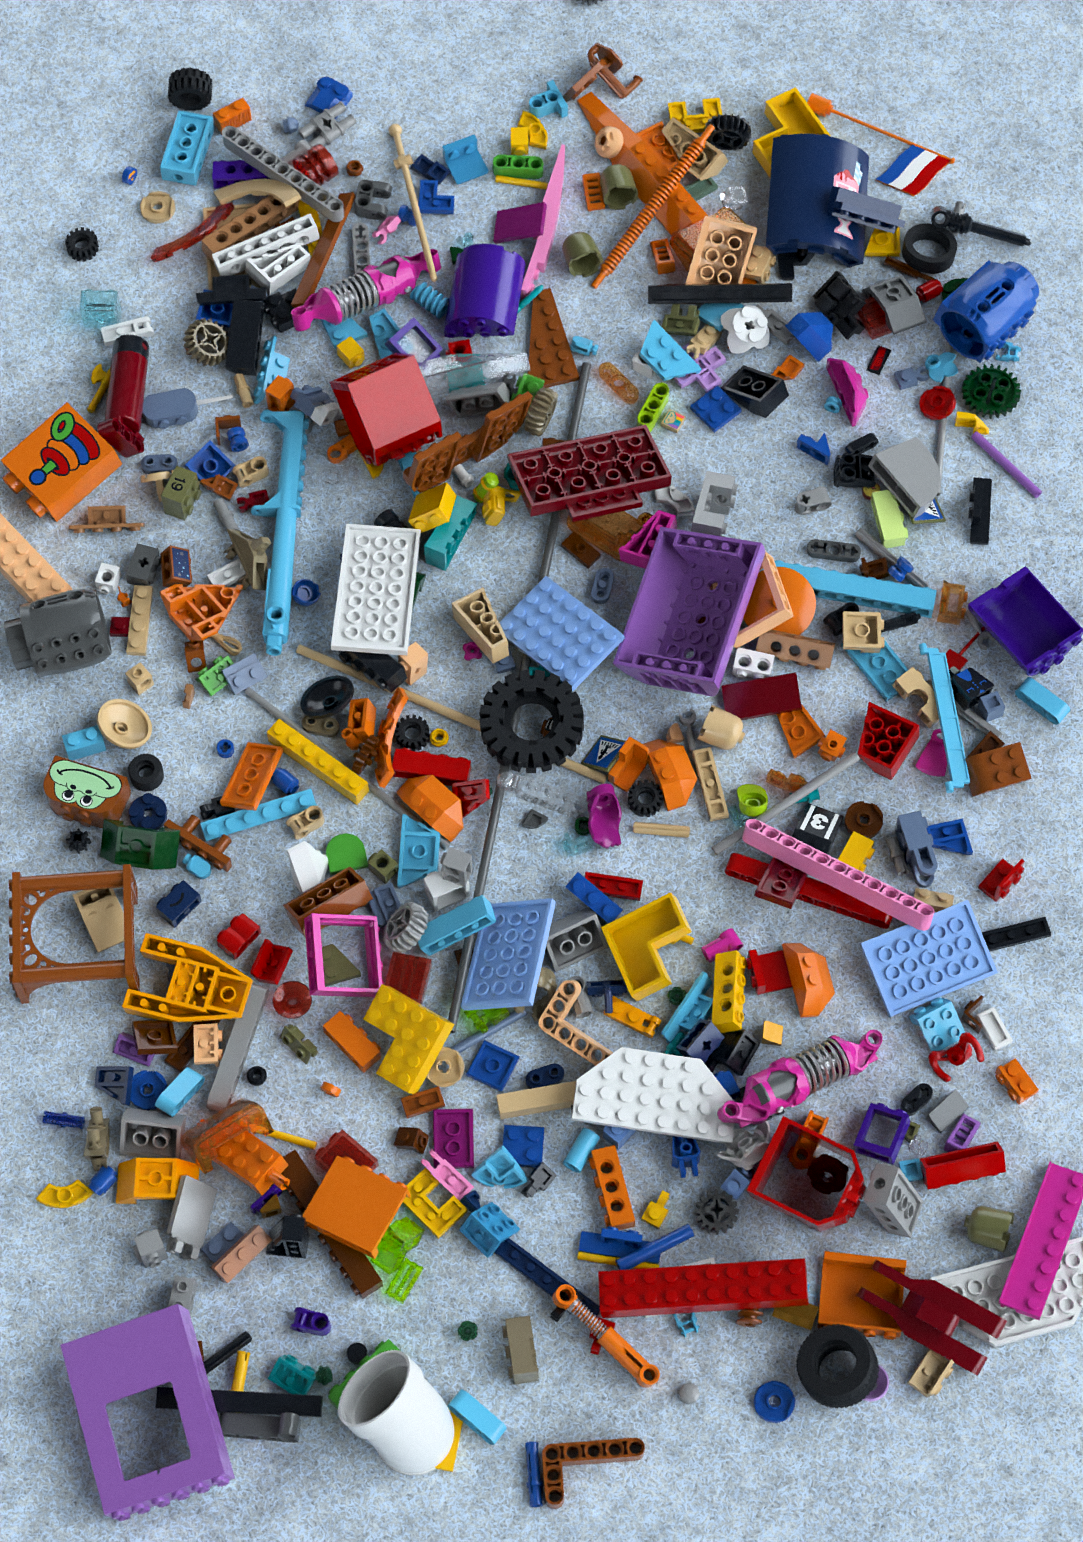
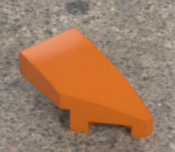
M789 354L772 375L783 380H792L801 372L805 365Z

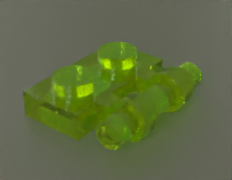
M507 1008L481 1009L484 1013L481 1016L477 1014L479 1010L464 1011L467 1018H471L475 1028L482 1033H486L489 1030L486 1026L487 1022L490 1021L495 1026L510 1016Z

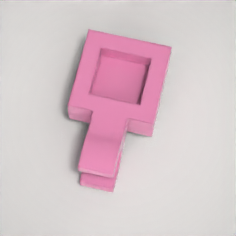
M388 216L377 227L378 230L372 234V237L380 235L378 244H384L387 240V233H393L398 228V224L401 222L398 216Z

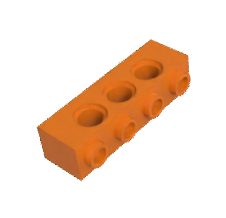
M615 1145L591 1150V1157L588 1159L591 1170L595 1169L596 1176L593 1178L596 1189L600 1188L601 1195L598 1197L601 1208L605 1207L606 1214L603 1215L606 1227H615L619 1230L635 1227V1218ZM609 1167L612 1171L610 1173H603L601 1169ZM614 1186L617 1190L615 1192H608L606 1188ZM613 1205H619L622 1209L618 1212H615L611 1209V1207Z

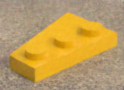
M897 227L894 234L874 228L864 256L887 257L889 255L890 257H900V227Z

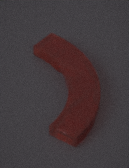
M230 202L217 206L213 213L198 227L175 241L157 247L150 257L152 261L158 262L174 256L173 252L181 248L186 250L201 241L206 235L211 234L217 229V224L221 220L225 221L234 209L233 203Z

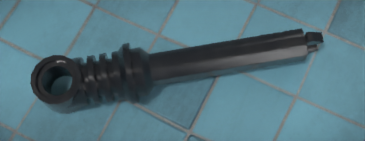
M936 206L930 212L932 224L937 228L947 227L950 229L952 227V230L956 228V231L961 235L973 232L1022 247L1024 245H1031L1030 239L1026 238V235L974 221L968 213L960 214L959 216V213L955 214L954 211L951 213L950 210H946L943 206ZM937 214H943L944 218L941 220H936L935 216Z

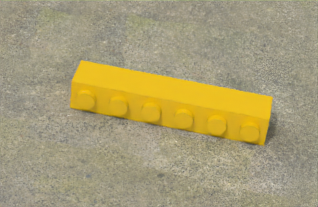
M278 719L267 731L268 742L274 746H282L283 752L354 804L358 805L369 792L367 781L282 720Z

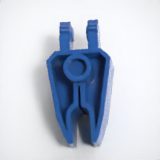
M672 1136V1166L676 1169L679 1168L681 1178H686L685 1168L691 1167L693 1177L698 1176L697 1165L700 1162L701 1151L696 1139Z

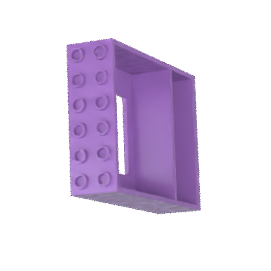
M175 1304L60 1345L105 1516L118 1519V1521H124L131 1518V1514L137 1512L138 1514L151 1511V1507L157 1505L158 1508L165 1507L174 1499H178V1501L185 1500L192 1493H205L210 1490L209 1487L215 1485L222 1487L230 1483L229 1480L235 1479L189 1310L179 1304ZM171 1382L191 1458L161 1468L160 1474L155 1470L125 1481L106 1411V1404Z

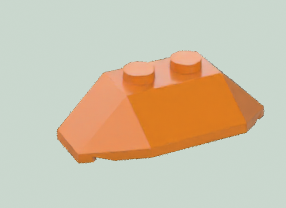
M662 739L644 743L643 745L649 748L648 765L656 784L659 785V789H662L663 801L667 811L686 806L697 782V777L684 746L669 743Z
M434 775L408 778L396 792L412 810L448 841L452 842L463 830L461 800Z
M783 943L782 948L800 1017H818L835 994L826 957L801 943Z

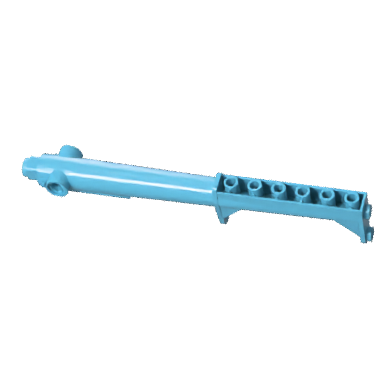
M263 410L260 414L262 422L274 423L283 432L277 494L264 505H256L251 508V513L255 516L276 518L271 569H268L262 632L264 643H266V653L271 656L281 654L282 645L288 641L296 521L297 518L301 517L302 496H300V492L304 490V482L301 481V477L305 476L303 460H306L304 445L308 443V435L305 434V431L309 429V418L305 417V413L297 410L275 412Z

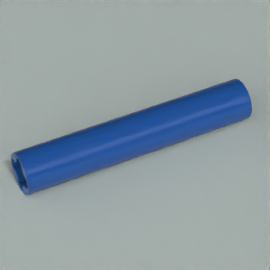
M686 1224L615 1260L618 1269H631L694 1237L693 1230L689 1224Z

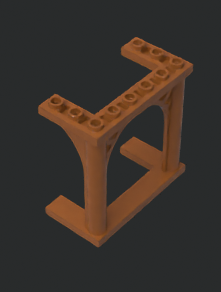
M131 864L123 865V870L22 877L20 872H12V879H9V890L12 891V898H9L10 910L12 909V916H9V926L12 928V934H9V945L12 946V953H9V963L12 965V971L9 972V981L12 984L13 991H15L16 998L19 997L21 1004L29 1003V996L34 990L46 985L63 982L126 978L129 989L140 991V977L135 965L134 905L138 904V886ZM123 888L125 960L59 963L48 959L38 951L32 940L31 925L36 911L47 899L67 891ZM36 891H40V894L45 892V895L40 897ZM29 895H33L37 899L36 904L29 905ZM25 945H30L29 951H26ZM37 955L35 963L25 965V960L28 956ZM41 962H45L46 966L40 965Z

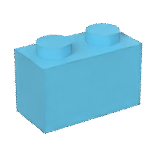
M98 725L62 735L69 760L73 761L106 751Z

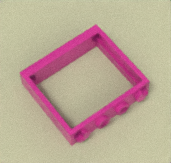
M312 913L304 918L310 995L375 997L380 986L384 985L381 972L383 963L380 959L381 943L379 942L378 934L380 927H378L377 916ZM320 925L364 927L369 988L325 987Z

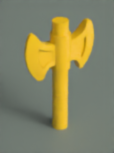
M98 364L93 369L91 375L93 385L97 382L101 383L87 408V411L90 413L95 411L109 385L110 369L107 373L104 372L101 364Z

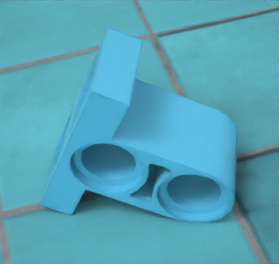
M553 80L547 82V91L535 95L529 100V113L537 118L558 111L561 118L568 116V105Z

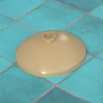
M113 699L104 703L98 711V728L102 735L112 744L121 748L135 749L143 746L149 740L152 733V724L146 712L137 704L124 699Z

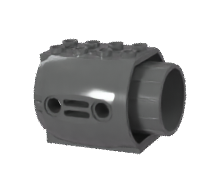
M70 590L19 605L20 618L4 622L6 638L16 670L34 666L39 678L90 667L105 661L112 654L106 620L97 590Z

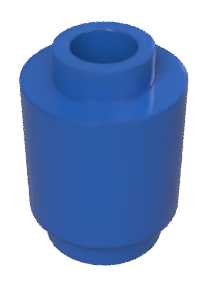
M277 768L274 771L271 780L282 792L289 795L294 794L298 790L299 780L290 772L282 768Z
M109 1165L106 1168L102 1166L91 1178V1183L88 1186L101 1196L117 1181L115 1177L117 1172Z

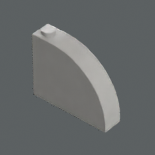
M917 437L876 453L868 465L913 519L922 515L930 507L939 491L941 483L939 467L932 454Z

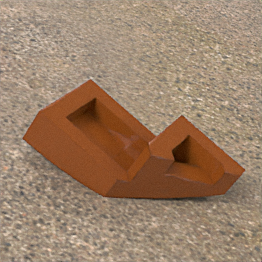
M220 474L212 478L200 480L201 485L228 501L231 500L238 487V483L220 476Z

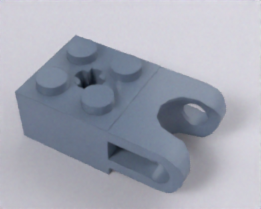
M920 810L898 815L895 834L901 850L905 853L906 865L910 864L916 884L919 887L926 888L933 884L934 873L937 870V860L932 848L934 844L932 835L928 834L926 829L928 828L927 819L925 816H922ZM919 876H928L929 880L923 881Z

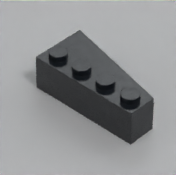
M338 651V656L344 663L348 662L351 664L355 671H361L368 680H374L383 690L387 689L392 693L407 679L403 666L388 654Z

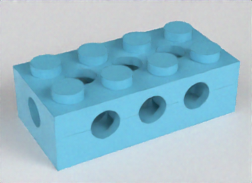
M178 111L160 165L162 180L197 185L214 132L212 116Z

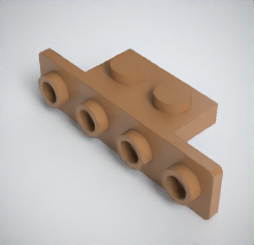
M126 505L88 507L89 525H69V529L74 530V533H85V529H92V532H104V528H111V532H120L122 528H129V531H141L140 527H145V523H126Z

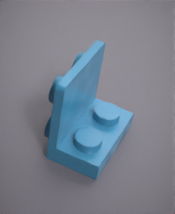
M475 134L442 146L443 160L451 171L450 173L457 185L489 173L478 151Z
M493 1202L472 1212L459 1229L487 1258L494 1254L502 1241L518 1233L520 1230L515 1222L507 1217L500 1207Z

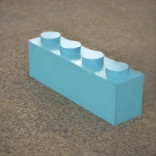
M481 895L426 924L428 927L424 931L425 934L418 941L420 949L428 956H431L497 922L491 903Z

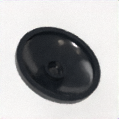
M336 675L323 678L305 691L300 701V707L303 713L310 718L324 719L332 717L345 709L354 695V686L351 680L344 676Z

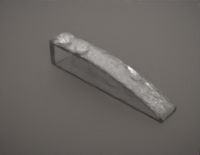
M526 353L450 354L418 363L431 397L531 371Z

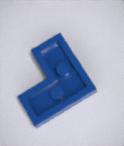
M420 180L418 205L420 213L454 215L455 196L437 195L438 180Z

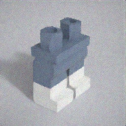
M307 384L302 389L294 388L290 395L296 401L294 407L300 409L320 426L341 419L343 414L338 403L332 401L329 395L322 392L323 389L319 386L312 388Z

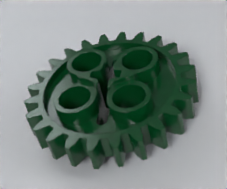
M984 364L983 369L977 366L976 372L971 370L970 375H966L962 384L961 393H963L962 399H966L965 405H970V411L975 409V415L981 412L982 418L988 414L989 419L992 418V415H995L998 419L1000 413L1004 417L1007 411L1012 413L1013 408L1017 407L1021 394L1020 383H1017L1018 378H1012L1013 372L1007 374V368L1000 370V365L994 368L993 364L990 365V368H987ZM993 379H996L990 402L986 404Z

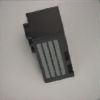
M299 1214L284 1216L269 1231V1237L272 1241L267 1245L266 1255L306 1259L310 1236L306 1219L302 1218L303 1216Z

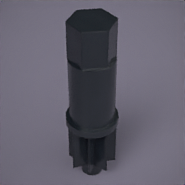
M914 611L885 620L884 630H881V633L916 624L918 619H921V616Z

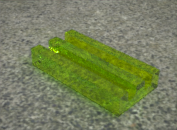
M405 1258L385 1294L403 1304L424 1267ZM407 1265H409L410 1267L406 1272L405 1276L403 1277L402 1281L400 1282L399 1286L397 1287L396 1291L392 1293V1290L394 1289L395 1285L397 1284ZM416 1269L417 1271L413 1276L412 1280L410 1281L409 1285L407 1286L406 1290L404 1291L403 1295L399 1297L398 1295L404 1287L405 1283L407 1282L412 1271Z

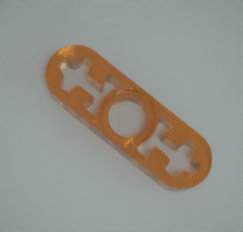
M604 362L599 366L600 378L625 403L634 404L638 401V389L612 363ZM604 369L607 371L610 369V374L608 372L604 373ZM621 380L624 384L618 387L614 385V382ZM627 392H628L629 394H633V393H634V397H632V396L627 397Z

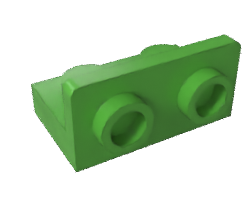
M524 373L523 377L519 376L516 383L518 391L516 394H512L510 401L517 395L528 391L533 396V401L537 391L543 387L545 380Z
M220 655L212 661L214 664L209 669L204 667L197 673L199 676L195 680L202 684L210 696H213L227 685L221 670L234 664L228 655L225 657Z

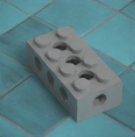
M876 1163L875 1169L870 1174L869 1186L864 1191V1202L888 1233L911 1238L923 1200L899 1167Z

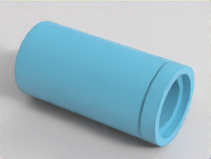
M583 1128L563 1161L564 1166L576 1173H580L591 1155V1150H594L600 1137L593 1131Z

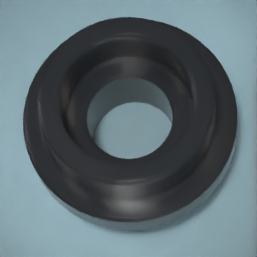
M254 1066L247 1072V1080L251 1085L260 1086L267 1079L265 1069L260 1066ZM255 1074L261 1075L259 1079H254L253 1076Z

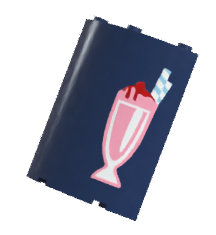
M783 134L773 138L766 247L774 255L797 252V249H808L810 253L821 255L825 252L831 254L833 259L841 262L847 268L863 264L865 225L830 215L828 201L832 186L867 195L869 155L852 143L827 134Z

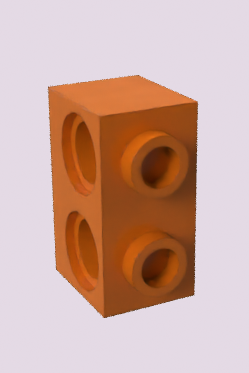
M278 375L265 390L269 410L273 412L289 411L296 403L290 397L294 389L290 379Z

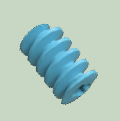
M426 282L413 289L410 299L420 304L421 307H425V310L430 311L432 315H436L438 319L446 314L449 298L443 299L444 295L442 293L438 295V291L436 289L433 290L431 285L427 287Z

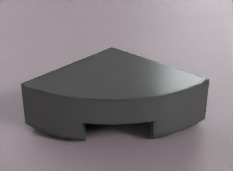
M531 809L522 827L527 829L539 828L548 821V817Z

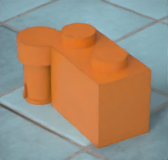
M369 698L353 699L350 701L348 728L343 729L341 736L346 740L347 746L353 751L358 750L360 743H365L370 735H374L377 709Z

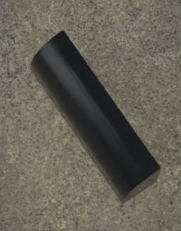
M233 301L225 368L230 372L257 375L265 311L262 302Z

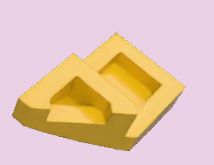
M957 411L955 427H972L973 434L978 431L980 434L989 435L988 427L975 414Z

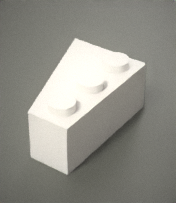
M298 243L278 249V252L269 255L266 253L256 259H247L245 272L261 288H267V293L270 295L306 270L310 261V254Z

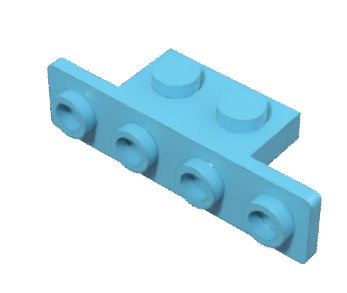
M276 336L266 340L263 346L265 351L260 360L261 370L257 375L258 385L253 393L255 404L260 403L265 398L267 386L278 375L283 378L287 377L290 358L274 352L277 341Z
M701 972L669 1022L664 1026L661 1034L668 1044L673 1041L678 1032L681 1030L689 1032L700 1018L707 1020L711 1015L713 999L704 995L711 986L712 981L706 972Z

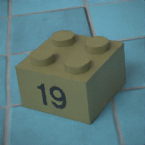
M179 466L175 467L161 494L165 514L184 521L188 515L192 514L193 504L201 496L196 472Z

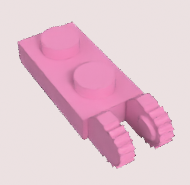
M431 1149L429 1151L430 1155L440 1163L437 1168L434 1169L424 1158L420 1162L431 1172L433 1177L460 1201L474 1186L445 1159L443 1160Z

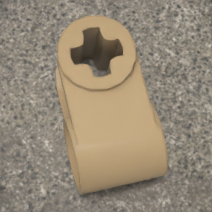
M257 456L233 467L232 473L239 480V486L244 488L266 478L269 474L266 459L262 456Z
M310 806L304 811L291 816L286 821V824L293 830L295 839L299 840L320 828L324 824V816L320 807ZM313 815H319L315 820L310 819Z

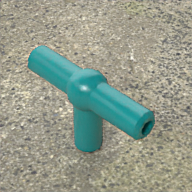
M678 1032L673 1041L666 1046L664 1054L682 1056L676 1047L685 1037L683 1032Z

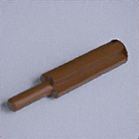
M889 255L884 261V265L916 279L919 277L926 281L935 280V278L921 273Z

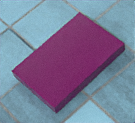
M540 202L497 211L493 238L495 244L543 235L547 209L546 203Z
M433 1109V1150L455 1169L474 1168L473 1109ZM433 1158L434 1169H436L440 1163Z

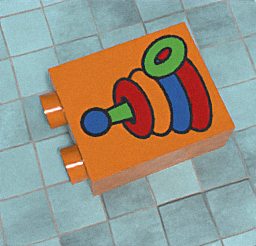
M68 402L1 459V462L8 471L2 479L15 494L25 489L31 496L25 501L29 508L39 518L48 513L56 522L122 465L115 450Z

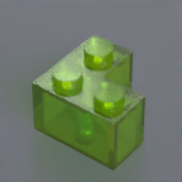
M404 1217L399 1221L396 1220L388 1227L377 1247L378 1255L375 1259L371 1258L370 1261L390 1275L400 1269L407 1252L419 1245L425 1229L408 1217Z

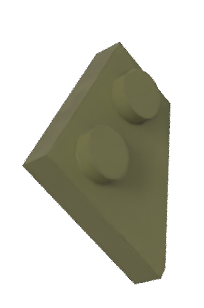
M334 944L322 947L325 987L361 977L360 971Z

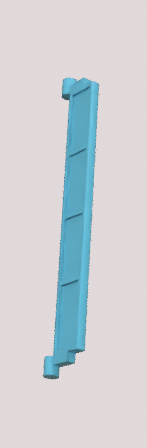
M926 643L919 644L920 654H927L951 780L945 782V788L947 793H952L954 788H963L964 784H969L970 778L965 761L966 757L946 653L939 652L938 648H927Z

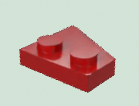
M489 779L452 783V792L461 800L462 818L490 799Z

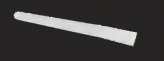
M229 395L196 401L197 405L231 399L233 396Z

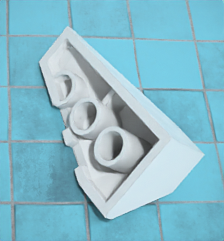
M306 841L287 850L292 878L301 894L324 882L329 867L328 858L325 854H321L318 849L315 850Z

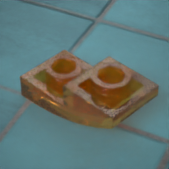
M770 769L766 778L767 783L791 792L797 791L808 783L801 775L791 773L786 778L782 772Z

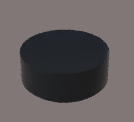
M353 1343L347 1349V1358L355 1365H359L361 1360L368 1355L366 1347L361 1343Z

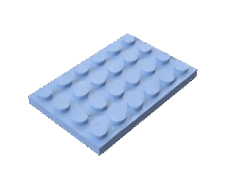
M547 576L499 622L507 640L548 673L560 676L561 683L566 680L572 686V691L625 639L620 631Z
M553 898L491 904L497 922L478 931L460 1006L464 1011L533 1006L556 904Z
M968 900L934 913L928 930H918L906 924L859 943L889 1017L998 973Z

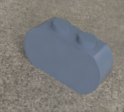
M187 388L148 395L143 403L145 421L153 428L164 429L172 425H184L187 422H192L198 414L196 397Z

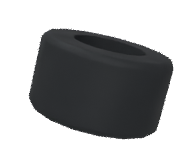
M140 754L134 757L129 764L128 774L130 781L138 790L152 791L162 784L164 770L160 760L154 755ZM143 768L153 769L152 775L148 777L139 776V772Z

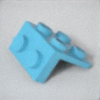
M941 997L932 1000L931 1004L926 1007L917 1008L909 1016L911 1022L920 1027L931 1052L941 1051L959 1041L960 1035L965 1033L952 1002Z

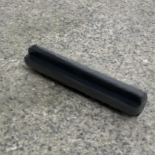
M245 1331L204 1361L206 1374L252 1341L251 1335Z

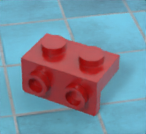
M265 939L250 973L259 982L278 985L293 950L290 947L275 945L269 939Z

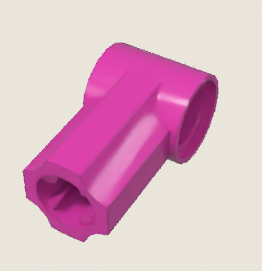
M730 928L721 933L716 940L701 947V950L706 960L711 963L715 961V954L734 950L739 951L743 947V943L734 929Z

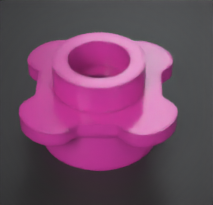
M474 642L463 645L462 649L465 651V660L470 661L474 658H482L480 648Z

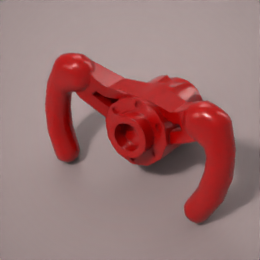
M968 1032L962 1033L959 1037V1042L949 1049L932 1051L928 1055L933 1071L945 1082H949L951 1077L939 1067L937 1061H949L956 1066L962 1065L972 1056L971 1045L976 1052L977 1061H984V1054L980 1043Z

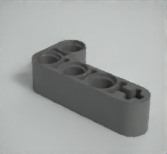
M231 1412L220 1413L219 1421L224 1437L290 1443L299 1441L301 1419L298 1414L281 1413L280 1417Z

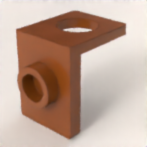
M240 415L215 417L218 445H221L220 429L241 427Z
M203 640L185 642L188 672H197L207 667ZM199 658L202 664L199 667H194L191 665V660Z

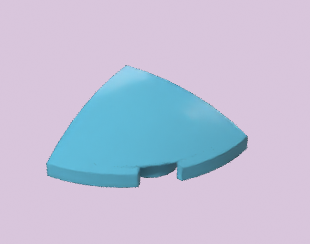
M503 1145L487 1157L471 1173L472 1177L484 1185L493 1187V1183L496 1185L505 1184L504 1189L514 1188L528 1181L522 1168Z

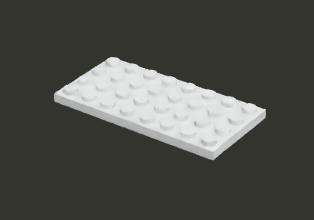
M346 524L331 650L407 656L421 535L420 529Z

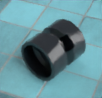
M392 509L383 511L374 521L375 526L408 528L403 521H399V517Z

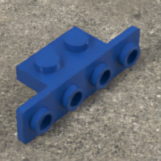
M607 1227L606 1229L602 1228L601 1234L582 1231L579 1251L621 1258L650 1242L643 1241L642 1234H639L637 1231L627 1230V1232L618 1231L619 1229L615 1227ZM661 1254L645 1262L659 1264Z

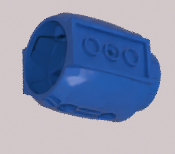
M988 260L941 302L933 321L940 327L947 342L958 353L981 363L984 359L989 360L996 349H1001L1008 338L1012 339L1018 332L1017 329L1019 327L1024 328L1028 324L1029 318L1034 314L1033 309L1039 296L1038 284L1033 275L1016 262L1010 261L1001 264Z

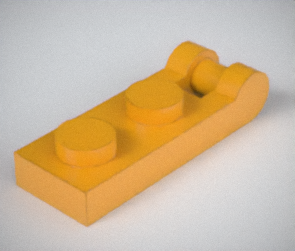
M612 996L613 1013H605L604 1010V1015L648 1038H653L654 1030L660 1026L662 1020ZM645 1021L649 1023L648 1027L642 1026Z

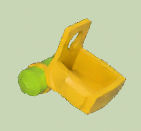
M489 472L481 477L480 483L474 487L472 495H474V499L477 502L483 503L481 512L485 519V524L497 526L505 515V501L516 502L521 493L520 491L498 486V476L495 473ZM512 494L514 496L506 497L505 495Z

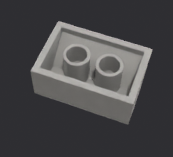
M495 382L488 385H477L476 387L452 390L445 400L456 416L463 418L487 414L491 410L498 409L503 403L510 402V390L504 382Z
M586 907L551 924L545 953L555 972L608 948L596 913L590 907Z
M126 1108L121 1118L120 1155L180 1159L185 1135L186 1115L176 1114L171 1117L164 1112Z

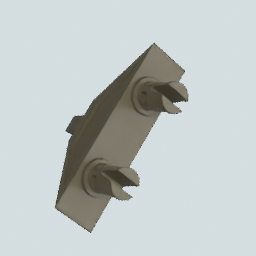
M227 529L233 544L224 551V553H228L225 557L233 560L238 555L246 573L237 583L243 585L242 590H246L251 585L252 589L266 591L267 555L265 550L271 544L268 537L255 539L240 530Z
M96 1106L90 1108L91 1120H89V1125L86 1129L87 1137L83 1155L87 1160H91L94 1171H98L102 1166L107 1167L110 1150L109 1118L103 1119L102 1107Z

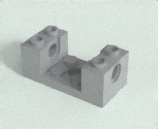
M706 471L692 521L691 532L722 536V534L726 533L727 523H724L725 515H729L730 508L734 509L736 498L733 495L736 496L738 487L735 484L736 476Z

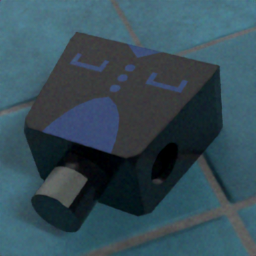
M955 666L949 669L954 699L964 711L978 704L980 697L990 694L994 687L991 681L973 668L969 667L962 672Z

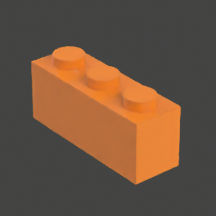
M339 1011L323 1025V1031L365 1073L381 1058V1048L375 1041L371 1042L367 1038V1033L361 1027L357 1028L353 1024L354 1020L349 1014L344 1015Z

